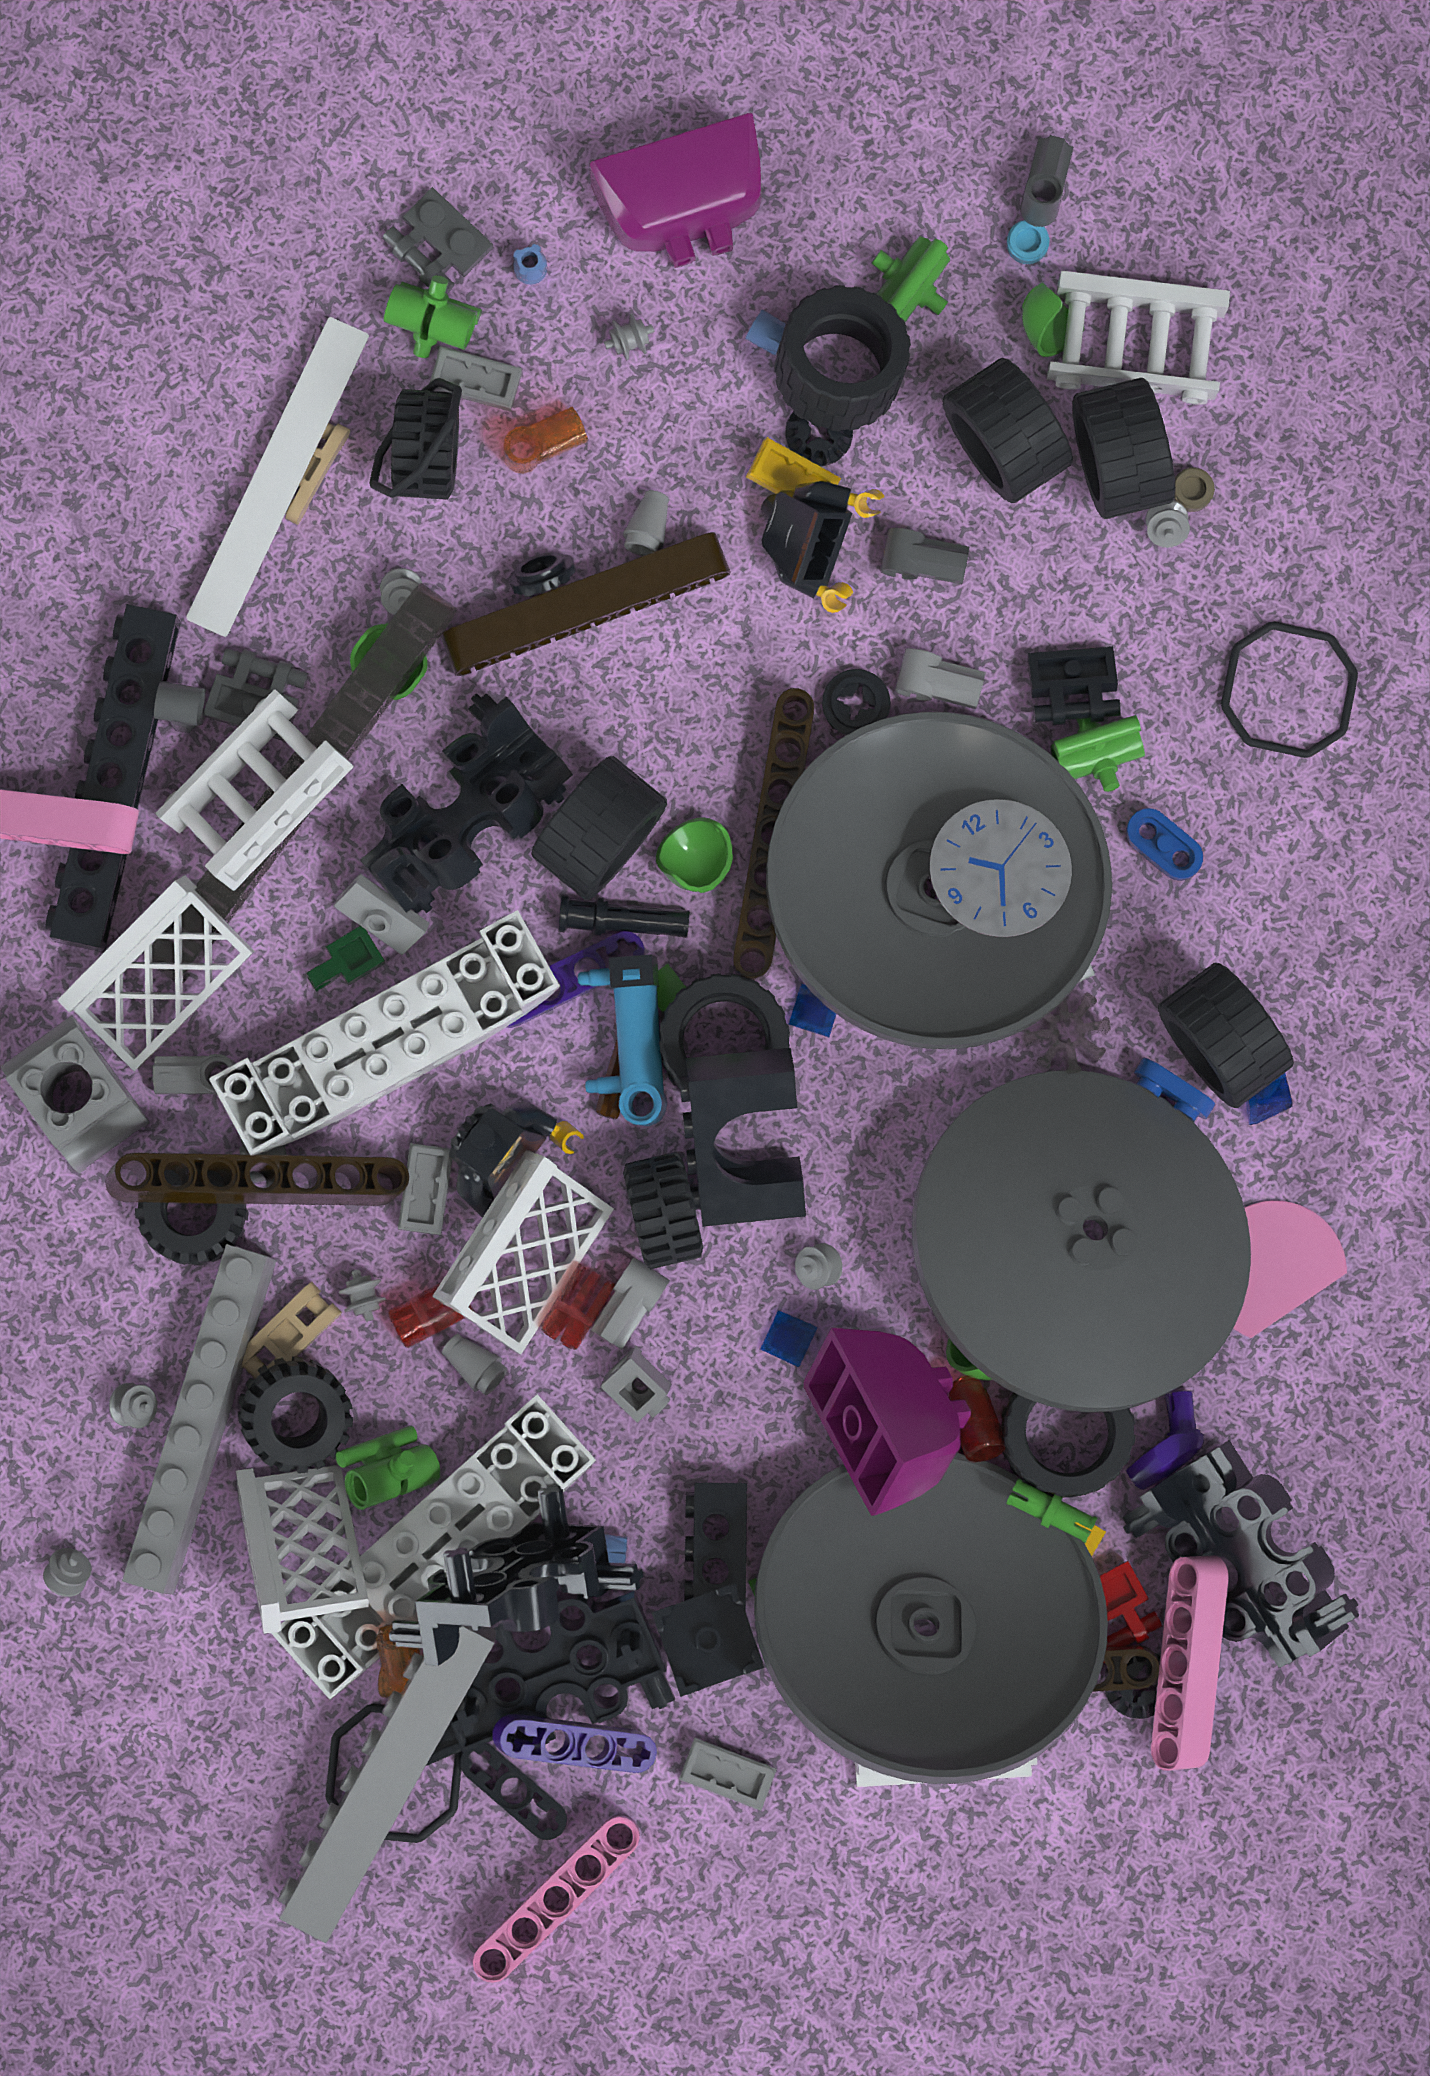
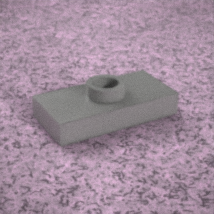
M440 346L430 382L436 378L444 379L461 387L462 399L511 412L523 371L519 367ZM438 387V388H436V389L434 390V391L451 392V391H448V390L443 389V388H441V387Z
M359 874L337 897L333 906L401 955L426 933L430 924L412 910L406 913L386 891L362 874Z
M410 1143L407 1162L410 1177L409 1184L403 1191L398 1230L442 1235L452 1166L449 1148Z
M694 1737L679 1780L761 1811L777 1769Z

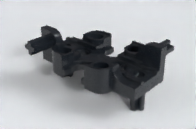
M487 693L482 697L478 694L473 695L471 700L474 704L468 710L481 723L480 732L482 736L477 733L462 735L442 750L453 765L449 772L458 785L461 786V792L452 804L441 809H433L422 797L418 796L415 799L406 787L401 784L383 800L380 806V816L385 823V834L379 844L362 857L360 861L406 913L410 910L417 914L421 910L428 913L433 908L430 903L435 900L431 892L437 887L441 886L446 890H455L463 887L481 873L479 868L483 866V863L471 849V844L479 832L486 828L497 826L502 828L513 840L518 836L522 839L541 821L544 811L540 803L542 800L549 805L554 800L559 804L565 799L562 794L567 789L563 783L573 774L564 761L530 728L518 709L507 697L496 703Z
M1230 1440L1165 1478L1140 1496L1144 1504L1122 1517L1126 1523L1123 1527L1124 1531L1127 1534L1132 1532L1135 1539L1159 1525L1171 1528L1165 1537V1549L1173 1563L1180 1557L1221 1556L1228 1559L1235 1566L1238 1581L1235 1588L1227 1591L1222 1637L1234 1642L1247 1638L1257 1639L1268 1650L1278 1668L1293 1662L1306 1653L1311 1657L1320 1652L1349 1628L1347 1623L1359 1617V1613L1356 1610L1358 1603L1355 1598L1349 1599L1347 1594H1343L1332 1600L1326 1589L1333 1583L1335 1578V1570L1322 1546L1318 1547L1316 1542L1304 1546L1298 1552L1290 1553L1283 1551L1274 1543L1271 1536L1272 1523L1293 1509L1290 1503L1292 1499L1276 1478L1266 1474L1253 1477ZM1223 1507L1232 1509L1239 1520L1238 1527H1231L1223 1520ZM1270 1582H1277L1281 1585L1287 1595L1285 1602L1278 1601L1271 1595L1269 1589Z
M558 1485L551 1486L550 1488H541L537 1492L542 1523L532 1522L511 1537L486 1540L477 1544L469 1551L464 1547L445 1551L443 1556L446 1572H444V1569H440L427 1579L429 1592L415 1601L418 1621L394 1620L392 1622L393 1631L389 1633L390 1642L396 1643V1647L423 1648L425 1665L439 1666L456 1652L460 1638L459 1628L462 1625L472 1626V1630L478 1631L483 1627H492L501 1620L505 1631L530 1632L540 1630L560 1619L556 1593L559 1589L563 1593L583 1595L586 1599L600 1597L611 1589L639 1590V1580L643 1578V1570L638 1568L637 1564L609 1562L604 1526L568 1524L563 1489Z
M559 1589L556 1593L560 1619L549 1626L551 1631L550 1639L544 1646L538 1649H525L518 1645L513 1638L512 1631L504 1630L501 1620L493 1625L491 1628L496 1630L495 1639L502 1644V1648L498 1651L489 1652L450 1721L462 1751L465 1752L493 1741L495 1724L500 1718L508 1714L549 1718L546 1710L547 1704L553 1697L559 1694L567 1693L578 1697L584 1704L585 1712L592 1724L602 1723L621 1714L627 1706L629 1686L639 1682L651 1709L657 1707L662 1709L667 1707L668 1703L675 1701L676 1698L665 1676V1672H667V1655L661 1637L655 1639L635 1591L608 1601L595 1602L593 1597L586 1599L583 1595L563 1593ZM568 1606H576L584 1614L582 1617L572 1620L564 1617L561 1611ZM593 1645L601 1651L602 1658L595 1665H584L577 1658L578 1650L583 1646ZM506 1677L515 1679L520 1684V1692L511 1698L499 1695L495 1685L500 1679ZM602 1684H610L616 1687L618 1692L613 1696L604 1697L598 1694L595 1689ZM518 1729L515 1733H508L507 1740L512 1744L515 1739H525L533 1743V1736H528ZM555 1731L548 1735L545 1745L550 1743L551 1740L556 1739Z

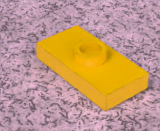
M768 437L763 440L746 475V478L775 494L781 490H795L799 484L824 481L838 485L841 479L839 476Z

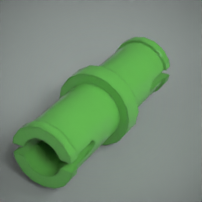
M1018 1478L1013 1491L1027 1497L1028 1500L1012 1492L1007 1500V1505H1012L1042 1520L1040 1525L1046 1528L1052 1525L1086 1543L1091 1531L1077 1525L1075 1522L1092 1530L1098 1519L1097 1517L1091 1516L1063 1502L1062 1496L1055 1494L1053 1497L1022 1482Z

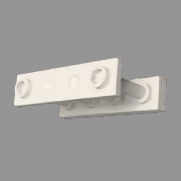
M1061 271L1056 295L1059 298L1065 299V303L1069 305L1062 363L1050 361L1047 380L1056 381L1055 385L1063 389H1079L1081 384L1104 387L1143 377L1149 382L1154 393L1182 396V401L1185 403L1202 405L1207 404L1208 399L1215 400L1219 392L1220 382L1206 380L1212 322L1217 321V317H1225L1229 307L1230 291ZM1091 302L1107 304V308L1111 310L1104 368L1079 365L1085 309L1090 306ZM1133 307L1150 309L1149 313L1153 315L1147 373L1121 370L1128 312L1132 311ZM1175 312L1192 314L1191 318L1195 320L1189 378L1164 375L1170 317H1173Z
M275 689L267 698L262 699L256 705L254 711L177 791L168 796L164 805L155 813L163 822L179 834L188 826L214 854L205 867L233 891L239 887L354 767L326 740L316 748L289 721L298 709ZM276 733L304 760V763L287 780L259 752ZM246 764L274 791V794L258 811L229 783ZM217 795L244 822V825L228 842L199 814Z

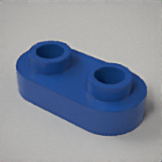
M1146 808L1139 810L1130 818L1126 827V837L1129 844L1138 853L1173 880L1184 881L1196 875L1203 863V851L1192 837L1156 809ZM1141 826H1152L1155 830V836L1152 839H1144L1139 832ZM1177 852L1184 853L1188 857V864L1183 867L1176 866L1172 859L1173 854Z
M1143 1057L1134 1071V1074L1139 1078L1137 1085L1149 1090L1157 1098L1161 1093L1176 1102L1173 1108L1181 1111L1193 1122H1195L1197 1117L1207 1119L1216 1105L1207 1095L1148 1058Z

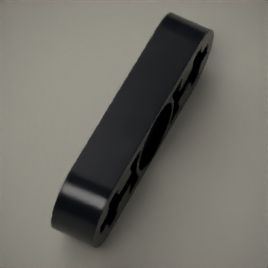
M485 1743L463 1752L461 1756V1769L464 1775L534 1836L542 1840H552L563 1833L567 1825V1813L564 1807L493 1745ZM473 1751L479 1755L484 1751L489 1752L491 1757L488 1763L497 1772L502 1763L509 1768L508 1772L499 1777L493 1790L485 1784V1782L493 1777L484 1770H480L475 1774L470 1769L473 1761L469 1756ZM518 1778L525 1783L527 1795L522 1802L512 1804L503 1798L501 1788L507 1779ZM534 1792H537L543 1798L536 1803L540 1809L548 1812L553 1808L558 1812L555 1818L559 1824L557 1829L553 1830L547 1827L542 1831L537 1827L540 1819L535 1813L530 1810L527 1818H524L519 1813L520 1810L524 1809L531 1802Z

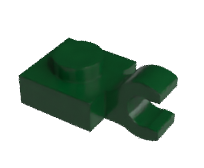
M359 926L326 946L331 959L316 966L306 974L313 988L318 992L341 975L349 986L384 965L385 960L366 929Z

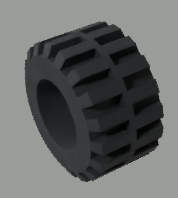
M401 390L396 400L391 448L392 488L417 469L448 419L453 392ZM459 410L455 425L424 474L397 497L449 499L454 490L456 477Z
M677 1152L626 1163L623 1175L644 1263L651 1270L701 1258L703 1252L701 1233L687 1173L680 1155Z
M164 1170V1177L169 1184L177 1187L181 1186V1179L176 1172ZM211 1170L207 1171V1177L211 1184L217 1187H224L223 1178L219 1173ZM138 1202V1208H135V1218L139 1220L140 1226L138 1228L140 1233L146 1238L147 1244L153 1250L176 1263L183 1265L192 1264L194 1266L204 1265L205 1262H215L221 1259L226 1244L235 1246L234 1244L239 1237L242 1238L245 1232V1220L248 1221L249 1216L246 1204L217 1203V1214L211 1226L198 1235L189 1236L177 1232L171 1226L167 1217L168 1203Z
M292 1356V1361H285L283 1357L275 1359L274 1366L267 1368L264 1364L257 1369L260 1375L255 1380L250 1377L245 1383L248 1389L246 1394H240L238 1402L241 1405V1411H237L238 1421L242 1426L241 1432L254 1453L270 1467L275 1465L280 1471L289 1473L290 1469H296L298 1474L308 1473L307 1467L313 1465L318 1470L326 1466L323 1460L331 1456L334 1460L338 1452V1446L341 1443L346 1445L350 1438L347 1434V1428L353 1427V1417L350 1415V1409H353L351 1401L337 1378L318 1362L311 1359L307 1362L302 1357ZM305 1392L312 1394L319 1403L318 1418L312 1428L296 1437L278 1435L271 1426V1416L276 1404L282 1398L292 1393Z

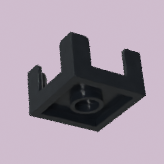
M736 1583L651 1612L670 1663L680 1697L765 1668Z

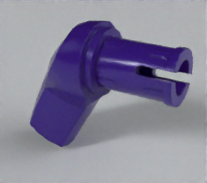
M1178 1391L1165 1395L1170 1432L1166 1434L1167 1437L1163 1438L1157 1445L1126 1468L1129 1478L1139 1489L1145 1490L1165 1479L1189 1462L1202 1449L1205 1434L1196 1428L1193 1392Z

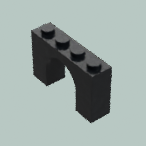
M791 1048L686 1058L688 1075L679 1076L681 1101L690 1102L691 1112L683 1113L685 1139L694 1138V1148L686 1149L688 1175L697 1174L698 1184H691L689 1186L695 1210H701L702 1227L805 1217V1195L800 1156L745 1161L727 1155L714 1142L719 1131L736 1117L748 1113L798 1108Z

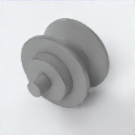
M630 313L629 323L623 326L612 320L614 329L609 330L611 339L604 341L606 349L614 347L617 355L623 353L626 361L629 360V352L632 349L639 348L644 354L647 353L645 345L650 343L648 334L654 332L652 324L644 326L642 320H636L633 313Z
M1173 500L1170 504L1150 508L1146 514L1147 534L1154 544L1166 548L1174 547L1181 544L1188 537L1190 531L1188 513L1181 503Z
M397 568L389 571L381 580V602L389 613L397 616H407L413 614L421 607L424 599L423 585L417 573L410 569Z
M826 1243L806 1247L796 1257V1275L805 1287L812 1290L831 1286L837 1283L841 1277V1257L834 1247Z
M360 1270L352 1271L353 1280L346 1282L347 1288L339 1291V1294L349 1295L351 1304L344 1311H354L355 1316L364 1314L366 1322L374 1320L372 1312L379 1310V1303L386 1301V1298L376 1296L374 1289L381 1282V1279L372 1280L370 1275L362 1277Z
M124 1383L113 1391L109 1400V1412L112 1419L121 1426L143 1428L149 1425L156 1415L157 1398L152 1389L145 1385Z
M62 1548L51 1555L49 1564L44 1569L43 1579L46 1586L55 1594L72 1597L83 1591L86 1581L91 1575L92 1567L88 1558L80 1551Z

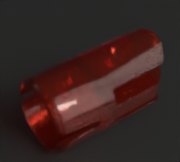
M578 1263L541 1325V1331L554 1340L557 1339L566 1326L560 1341L563 1342L562 1345L572 1350L579 1348L616 1285L612 1281L607 1280L587 1314H583V1309L601 1279L600 1274L592 1271L571 1306L568 1305L567 1302L586 1270V1266Z
M440 1283L388 1310V1317L406 1348H410L465 1319L460 1313L433 1297ZM470 1304L468 1308L474 1311L473 1307Z
M961 1376L953 1382L948 1398L949 1400H965L971 1410V1416L966 1425L960 1429L961 1446L968 1461L974 1463L991 1460L1002 1454L1006 1449L1004 1447V1436L991 1398L978 1379L969 1376Z

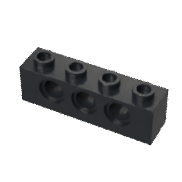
M695 1482L694 1492H686L685 1518H694V1536H685V1562L694 1563L693 1580H685L684 1601L736 1583L746 1612L747 1483ZM711 1515L723 1516L728 1522V1533L720 1540L708 1538L703 1531V1523ZM710 1559H721L728 1567V1576L720 1584H711L703 1577L702 1568Z

